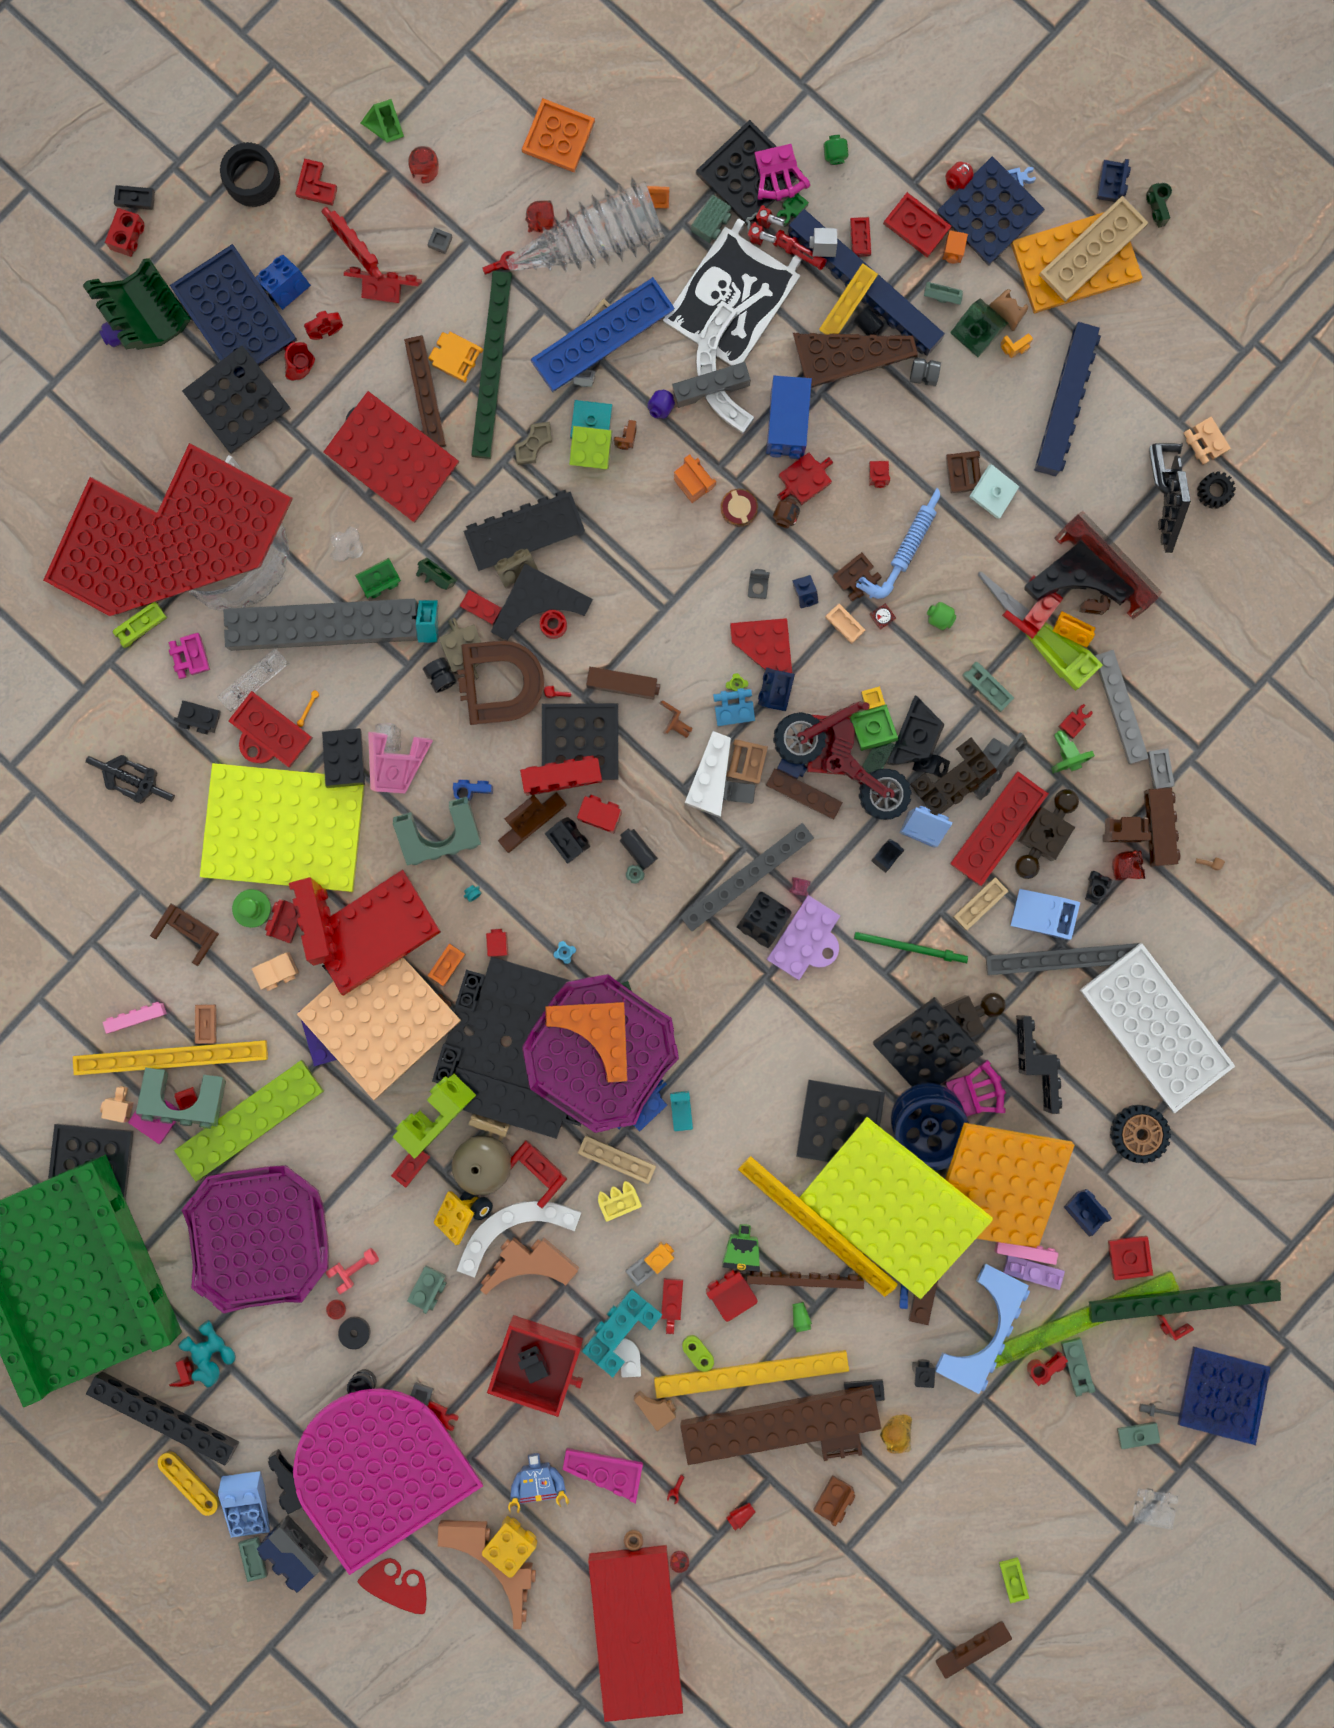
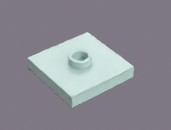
M988 465L969 497L995 518L999 519L1019 486L996 467Z

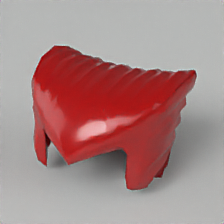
M293 342L284 347L285 377L291 381L304 378L308 375L315 362V357L308 350L307 344L304 342Z

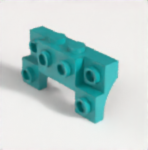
M632 1289L629 1290L616 1307L613 1305L606 1314L608 1318L604 1322L600 1321L594 1329L596 1333L581 1350L582 1353L612 1378L625 1363L613 1351L636 1322L639 1321L648 1330H651L662 1316L658 1310Z

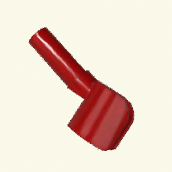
M554 686L544 688L547 698L556 696L571 697V692H555Z
M680 1475L674 1489L669 1490L667 1501L670 1496H675L674 1504L678 1503L679 1490L685 1476Z

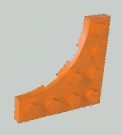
M624 1002L545 1006L547 1027H561L574 1031L594 1046L603 1062L607 1082L627 1081Z

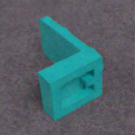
M689 1091L670 1093L674 1131L692 1130L693 1123Z

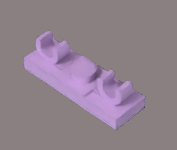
M1008 1255L1003 1269V1273L1057 1290L1061 1288L1065 1273L1064 1270Z

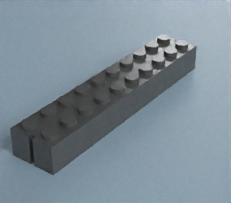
M414 598L223 609L224 626L228 629L224 630L225 647L230 651L418 641L416 631L418 602Z

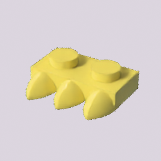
M627 1181L623 1183V1193L618 1188L612 1186L610 1191L611 1198L601 1191L598 1195V1203L606 1222L642 1207L635 1188Z

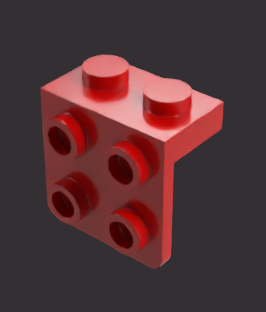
M739 1269L728 1271L724 1274V1278L719 1281L714 1280L706 1288L707 1296L710 1300L712 1299L726 1322L734 1319L758 1302Z

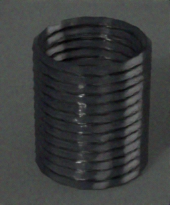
M869 307L864 308L854 319V323L867 336L877 335L885 324Z

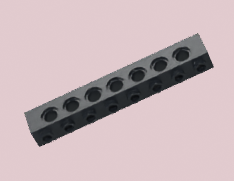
M103 1371L94 1377L86 1392V1395L224 1466L231 1460L239 1444V1441Z

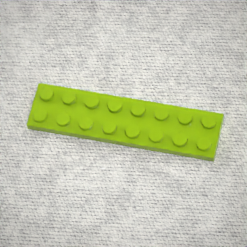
M300 1060L220 1117L217 1126H211V1129H203L174 1151L195 1182H197L323 1093L324 1090L303 1060Z

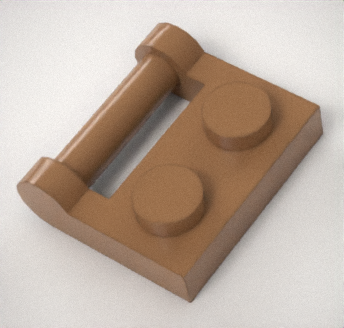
M734 739L733 746L735 747L726 777L759 784L768 746ZM742 748H747L742 774L736 773Z

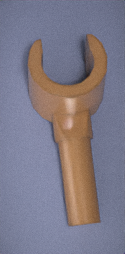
M1215 857L1213 862L1196 858L1195 863L1210 866L1214 870H1220L1225 861Z

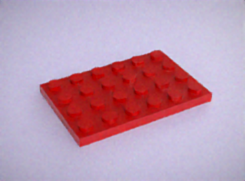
M369 391L366 392L323 451L328 457L414 523L460 462Z

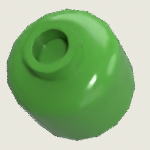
M938 602L935 606L931 605L927 611L929 616L928 623L940 630L951 628L956 620L955 610L943 602Z

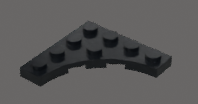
M1082 541L1024 587V590L1037 602L1052 593L1058 592L1059 589L1069 587L1071 589H1095L1119 605L1123 604L1135 593V590Z
M524 564L491 633L508 641L511 634L521 623L533 615L549 610H566L585 616L593 599Z

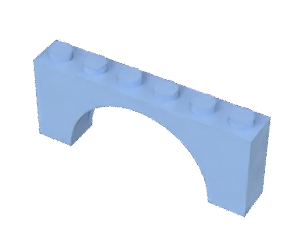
M983 1264L976 1282L989 1291L996 1303L998 1325L994 1337L984 1349L973 1355L959 1357L942 1352L935 1367L937 1373L978 1394L986 1389L988 1384L986 1378L989 1372L993 1373L997 1364L995 1362L997 1354L1001 1355L1005 1347L1003 1341L1006 1336H1010L1013 1330L1011 1324L1014 1318L1017 1319L1022 1309L1019 1308L1022 1300L1026 1301L1030 1293L1027 1290L1029 1285L987 1264Z

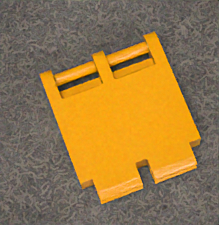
M442 332L436 343L441 348L434 347L428 359L433 362V367L466 383L468 380L466 377L471 368L475 367V361L479 353L483 352V348L452 332H449V334Z

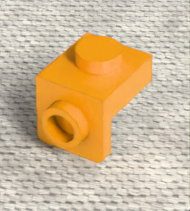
M1028 333L1013 344L1006 335L1001 341V348L1006 355L1013 358L1018 353L1023 354L1031 348L1030 344L1033 338Z
M660 1242L644 1258V1261L658 1274L674 1259V1250L668 1243L663 1244Z

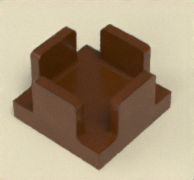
M1113 817L1105 819L1103 842L1142 843L1151 840V832H1148V818L1121 817V819H1113Z

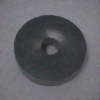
M361 1317L346 1319L338 1331L340 1342L348 1349L363 1347L371 1334L369 1324ZM356 1330L358 1335L353 1336L351 1331Z

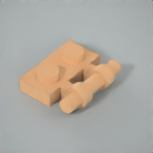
M1212 417L1193 427L1196 432L1195 435H1193L1190 429L1183 433L1187 439L1185 441L1188 445H1191L1196 453L1194 456L1197 460H1200L1202 465L1209 462L1207 454L1213 460L1231 449ZM1199 439L1201 440L1205 449L1201 448L1200 444L1198 443Z

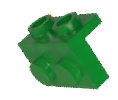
M390 558L355 575L366 598L371 597L372 599L382 594L381 591L387 588L391 590L399 585L398 582L401 581Z

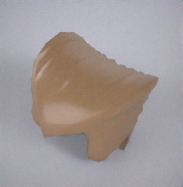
M1007 289L991 302L987 308L1001 317L1010 329L1015 331L1017 325L1026 314L1028 305L1018 306L1016 299L1010 297L1011 290Z

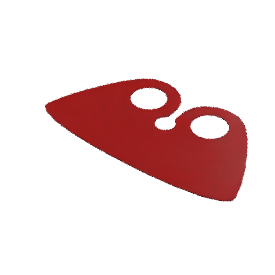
M387 1558L378 1562L358 1579V1584L367 1592L397 1608L414 1614H424L426 1611L427 1596L424 1576L418 1570H408L401 1578V1585H396L395 1580L401 1574V1565L395 1559ZM388 1563H393L397 1568L396 1573L392 1576L387 1575L384 1571ZM410 1574L418 1576L419 1583L416 1586L408 1585L407 1577Z

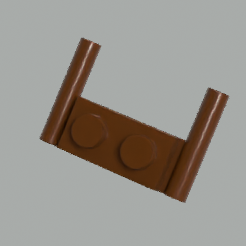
M170 903L150 934L152 938L157 940L166 924L200 944L202 947L192 961L196 966L200 965L219 935L217 931Z

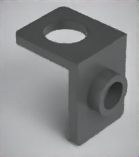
M763 569L751 570L748 597L767 598L770 572H766ZM756 583L761 584L764 588L760 594L753 592L752 587Z
M725 781L723 800L753 804L756 786Z

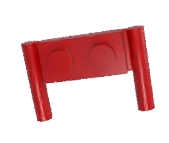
M1033 575L1029 582L1033 580L1036 576ZM1056 592L1042 598L1035 603L1022 621L1008 610L1002 616L1033 639L1064 598Z
M525 1140L511 1157V1169L520 1161L549 1188L537 1203L543 1209L565 1183L567 1177L561 1174L562 1172L535 1146H532L529 1141Z

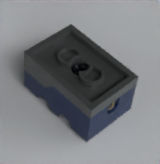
M289 1515L265 1536L257 1548L259 1556L264 1561L269 1560L273 1564L272 1570L277 1575L282 1574L287 1579L285 1581L287 1587L296 1593L321 1571L328 1558Z

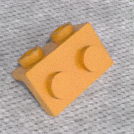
M1063 611L1058 615L1052 630L1086 648L1095 636V627Z

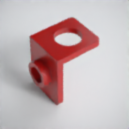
M1157 1315L1161 1321L1159 1326L1164 1334H1168L1175 1341L1194 1330L1187 1323L1172 1331L1165 1317Z

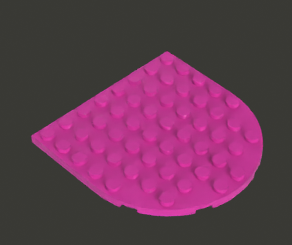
M388 1389L356 1391L344 1395L324 1407L314 1416L304 1430L298 1442L293 1465L296 1494L301 1506L349 1575L483 1487L482 1481L436 1414L416 1398Z

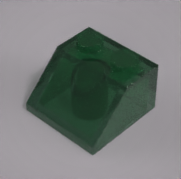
M980 298L969 307L950 333L974 355L979 357L999 336L1008 322Z

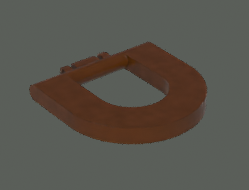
M492 641L461 645L464 670L459 669L457 673L458 675H464V677L458 678L459 692L466 693V695L460 696V701L467 700L470 725L513 721L527 715L534 709L543 693L544 675L538 659L529 649L511 641ZM504 661L510 662L519 668L523 675L524 683L522 691L516 698L509 701L477 704L473 664Z

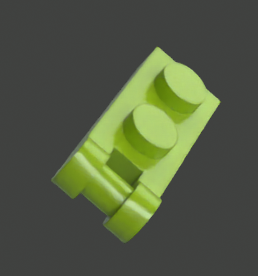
M152 602L112 632L115 637L120 639L122 647L126 648L168 617L157 602ZM129 630L131 634L126 636L125 631Z

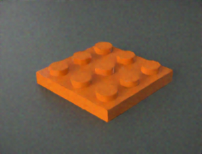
M542 98L522 147V153L575 173L594 126L595 118Z

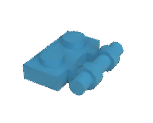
M740 688L733 692L720 691L719 694H713L714 702H722V705L714 706L717 726L755 721L753 701L745 702V697L752 696L751 689L744 690ZM730 699H739V703L728 704Z

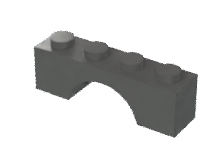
M742 362L673 383L672 390L677 407L680 408L696 403L701 398L716 392H733L749 387L751 379L746 363Z

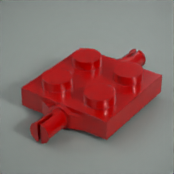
M810 452L805 454L779 474V478L785 484L786 489L777 494L778 498L784 500L791 495L802 506L832 484V480L825 472V469L833 464L832 459L828 457L819 463Z

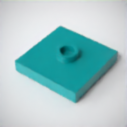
M575 400L570 439H572L573 426L610 430L612 404Z

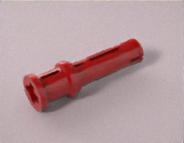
M779 230L776 233V241L773 243L775 247L783 248L787 254H795L819 270L824 268L827 262L825 258L813 256V251L799 244L797 238H791L786 235L783 230ZM803 252H805L806 254H808V255H810L811 257H813V259H811V258H809L808 256L804 255Z

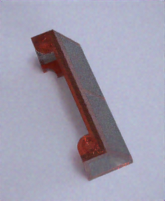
M1084 511L1077 514L1055 536L1054 539L1060 545L1067 541L1075 545L1081 539L1102 561L1135 590L1134 595L1128 599L1130 609L1127 614L1132 619L1143 613L1160 597L1162 593L1160 589Z

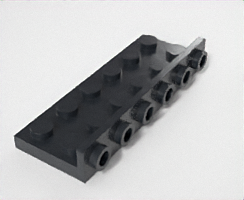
M566 490L555 493L556 497L549 499L546 496L538 499V504L531 506L530 503L520 506V510L514 513L511 509L503 512V517L495 519V516L484 519V524L477 525V523L466 526L467 530L463 532L478 571L497 565L499 560L514 556V553L518 550L528 549L529 552L585 532L571 491L567 493Z

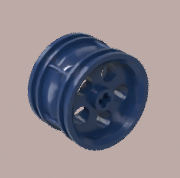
M924 1083L912 1086L898 1097L892 1108L891 1125L895 1140L933 1170H942L950 1166L963 1124L969 1123L963 1106L951 1090L939 1084ZM931 1105L943 1106L940 1111L930 1109ZM916 1109H921V1113L918 1116H910ZM944 1120H952L955 1122V1126L950 1130H946L942 1127V1122ZM911 1128L919 1129V1135L916 1138H908L906 1136ZM931 1135H936L941 1139L937 1146H929L927 1144V1140Z

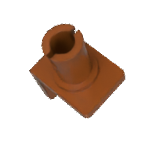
M663 700L660 701V705L674 713L663 733L668 734L673 729L687 738L689 736L688 732H691L693 728L679 720L681 711Z

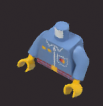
M539 1453L528 1455L529 1465L522 1466L521 1471L516 1474L511 1485V1502L508 1505L509 1512L511 1513V1507L514 1505L518 1507L517 1513H519L520 1504L556 1499V1503L561 1507L560 1500L565 1498L568 1505L569 1498L565 1495L566 1489L562 1475L556 1468L551 1467L549 1462L541 1463Z

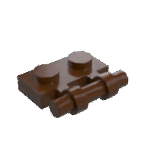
M863 552L832 576L843 591H846L849 587L852 589L853 592L848 595L852 602L864 595V591L856 587V582L861 577H865L874 585L882 577L878 572L873 576L869 573L874 566Z

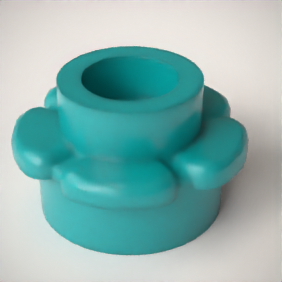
M474 885L468 887L464 891V898H467L469 902L477 899L482 894L479 890L480 887H475Z

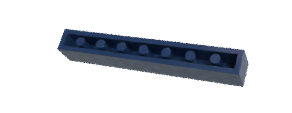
M1078 322L1073 329L1034 471L1056 477L1060 471L1064 470L1066 460H1063L1065 453L1068 454L1071 443L1068 442L1070 435L1073 436L1076 425L1073 424L1074 419L1078 418L1081 407L1078 406L1079 401L1084 398L1086 389L1083 387L1085 382H1088L1091 371L1088 369L1090 364H1093L1096 353L1093 351L1095 346H1098L1101 335H1098L1099 327Z

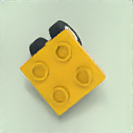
M448 1191L434 1220V1224L455 1245H459L472 1217L476 1220H483L492 1211L493 1204L486 1197L478 1198V1195H473L466 1191L462 1193L460 1199L452 1191Z

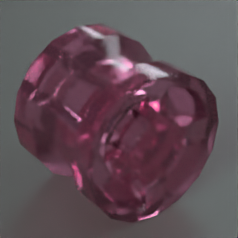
M792 877L793 885L789 893L807 897V888L810 886L811 881Z

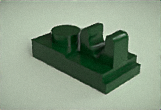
M425 558L417 564L419 566L416 576L420 577L425 573V583L433 580L439 588L447 590L453 587L457 579L429 558Z

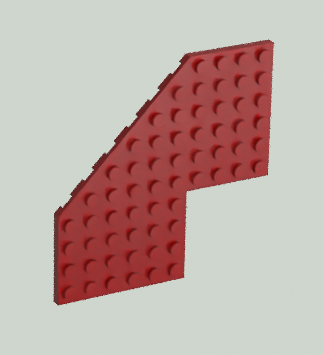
M189 443L158 512L97 479L89 477L43 581L108 616H115L151 604L152 602L185 593L260 568L293 498Z

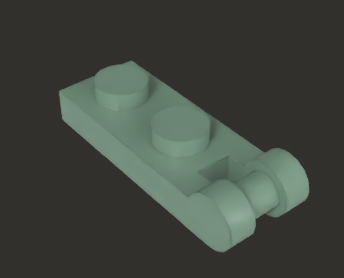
M975 662L972 668L962 675L999 712L1014 699L978 662ZM977 673L982 676L979 680L974 677Z
M1081 1338L1061 1342L1064 1357L1068 1360L1066 1364L1075 1396H1082V1393L1086 1392L1089 1394L1094 1393L1095 1387L1092 1382ZM1084 1379L1085 1384L1079 1385L1078 1380Z

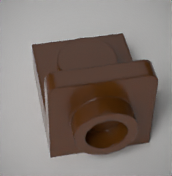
M1103 594L1100 596V603L1096 599H1087L1080 605L1079 612L1103 615L1109 610L1111 599H1108Z

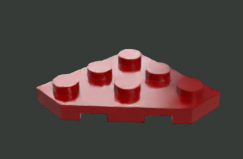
M787 618L730 623L732 644L743 651L757 665H760L764 670L768 667L792 673Z

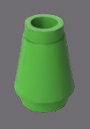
M804 1302L792 1304L793 1328L796 1329V1332L811 1330L810 1324L812 1322Z

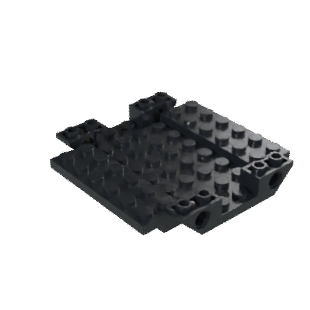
M492 956L486 975L466 969L455 1004V1014L461 1022L448 1033L446 1042L442 1046L432 1082L439 1083L445 1076L449 1078L455 1074L476 1094L463 1111L555 1139L558 1137L562 1121L581 1127L580 1122L529 1089L522 1046L531 1029L544 1012L545 1006H548L563 985L571 980ZM467 1025H472L475 1028V1033L472 1036L466 1035L464 1031ZM503 1036L511 1038L512 1043L509 1047L502 1045L501 1039Z

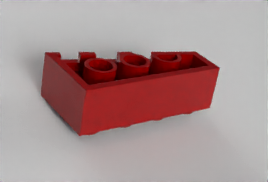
M586 756L580 761L569 759L560 764L554 762L545 764V766H531L521 769L524 793L527 796H531L533 794L537 795L602 783L599 760L594 758V756Z
M311 877L290 882V890H294L296 898L292 899L293 905L300 914V917L297 918L298 926L304 932V935H301L306 961L313 966L334 961V953L337 950L335 943L332 941L334 931L329 922L331 912L326 903V899H328L326 889L322 888Z

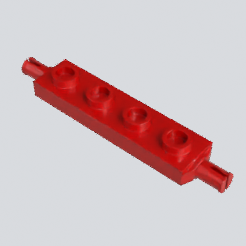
M324 207L321 212L327 218L331 228L372 277L375 276L377 281H382L384 275L377 267L379 263L376 256L371 254L366 244L358 239L354 229H350L347 226L343 216L340 217L335 210L331 212L328 207Z

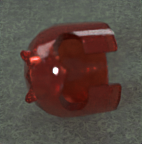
M418 146L411 151L408 164L412 177L414 178L415 175H427L421 177L422 184L433 181L439 170V160L436 152L427 146Z
M550 200L534 201L527 207L525 220L529 227V233L532 231L544 233L556 230V226H553L554 209Z
M1136 850L1124 851L1114 857L1112 870L1115 881L1126 878L1145 879L1141 850L1138 852Z

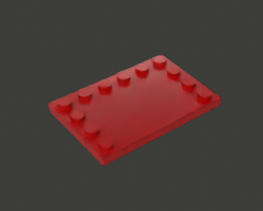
M404 870L396 873L329 917V922L334 931L332 941L336 945L337 952L334 953V961L323 964L340 994L344 996L441 933Z

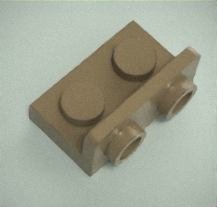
M528 549L518 550L514 553V556L508 559L503 558L494 566L505 588L516 582L524 564L538 570Z

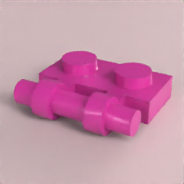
M199 633L181 637L182 645L178 647L176 641L168 642L170 647L169 654L173 657L175 664L173 666L174 671L178 674L179 679L186 678V669H189L191 675L210 670ZM181 653H184L187 662L182 663Z

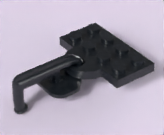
M1155 443L1149 448L1154 483L1164 494L1163 516L1158 521V529L1162 532L1160 541L1161 545H1164L1165 553H1173L1191 500L1186 472L1182 471L1180 456L1174 457L1171 469H1165L1162 452H1177L1180 454L1183 443Z

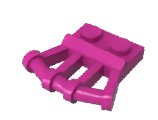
M792 144L755 152L754 156L760 175L759 200L767 198L780 201L784 197L793 198L795 194L811 186L807 177L797 167ZM791 171L799 180V183L795 186L791 184L789 176ZM783 173L787 189L780 190L776 175ZM766 177H770L773 191L764 190Z
M988 1060L980 1064L970 1074L945 1082L946 1087L960 1100L966 1116L980 1112H1006V1108H1004V1094L1006 1091L1005 1088H1002L1001 1076L993 1070ZM983 1070L990 1077L988 1079L972 1083V1079ZM993 1083L995 1091L980 1096L976 1095V1088ZM997 1096L996 1107L980 1106V1101Z

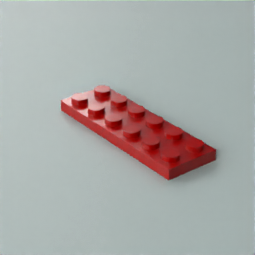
M1017 771L949 864L973 882L982 886L1049 793Z

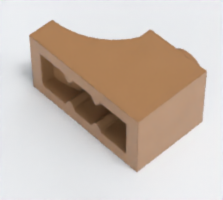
M641 1391L634 1395L635 1403L656 1431H659L676 1418V1407L671 1400L667 1401L665 1397L662 1399H651Z

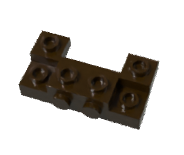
M972 737L956 748L964 761L933 783L929 776L924 773L910 784L928 809L931 810L932 814H942L952 805L960 803L965 795L977 790L982 782L998 771Z

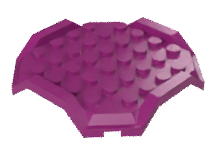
M609 974L566 982L552 998L548 1006L624 1002L627 1081L607 1082L603 1062L594 1046L574 1031L561 1027H547L545 1010L531 1029L522 1046L529 1089L594 1133L635 1125L643 1106L665 1073L679 1060L672 1018L627 989Z
M287 1165L244 1169L207 1176L193 1197L189 1199L182 1209L188 1226L193 1264L191 1289L211 1301L212 1305L222 1313L285 1302L302 1303L328 1269L329 1243L325 1211L319 1190Z

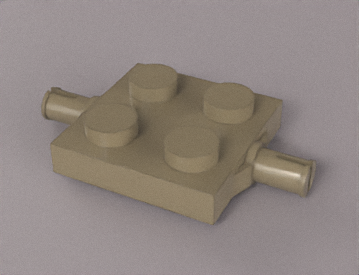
M452 618V621L451 619L448 620L452 631L447 635L439 637V641L451 671L455 674L459 669L464 670L461 645L481 643L474 624L465 628H459L456 618ZM473 664L474 676H475L476 680H477L479 677H478V674H477L475 668H476L479 664Z

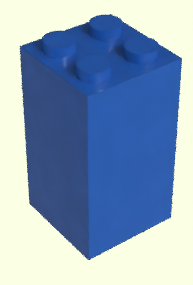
M773 375L766 454H770L771 457L779 458L783 455L789 456L791 459H800V457L804 456L807 446L812 378Z

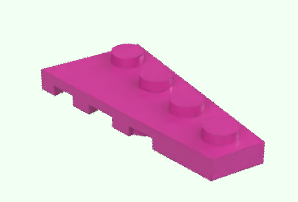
M566 1448L562 1470L583 1480L595 1483L596 1486L608 1489L613 1494L620 1497L623 1496L636 1504L643 1462Z

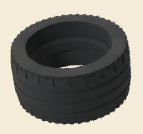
M243 142L231 147L223 156L220 165L221 180L227 192L235 201L248 207H257L267 204V202H270L275 197L280 187V173L274 158L264 147L252 142ZM248 161L264 163L268 168V173L265 180L259 186L252 189H242L235 186L233 176L241 164Z

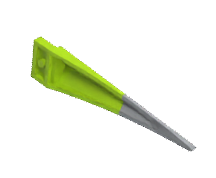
M982 572L978 573V576L1005 610L1010 611L1022 621L1030 610L1015 600ZM1045 622L1033 639L1028 635L1026 636L1060 678L1063 677L1076 691L1103 665L1089 650L1053 632L1054 627Z

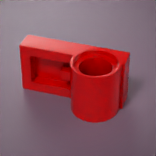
M1058 1351L1044 1364L1037 1359L1031 1360L1027 1365V1371L1038 1386L1041 1384L1045 1385L1050 1381L1051 1376L1055 1372H1060L1065 1368L1068 1360ZM1041 1366L1042 1371L1039 1374H1034V1369Z

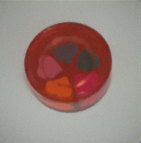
M676 1551L671 1555L670 1566L672 1570L682 1573L688 1569L689 1557L685 1552Z

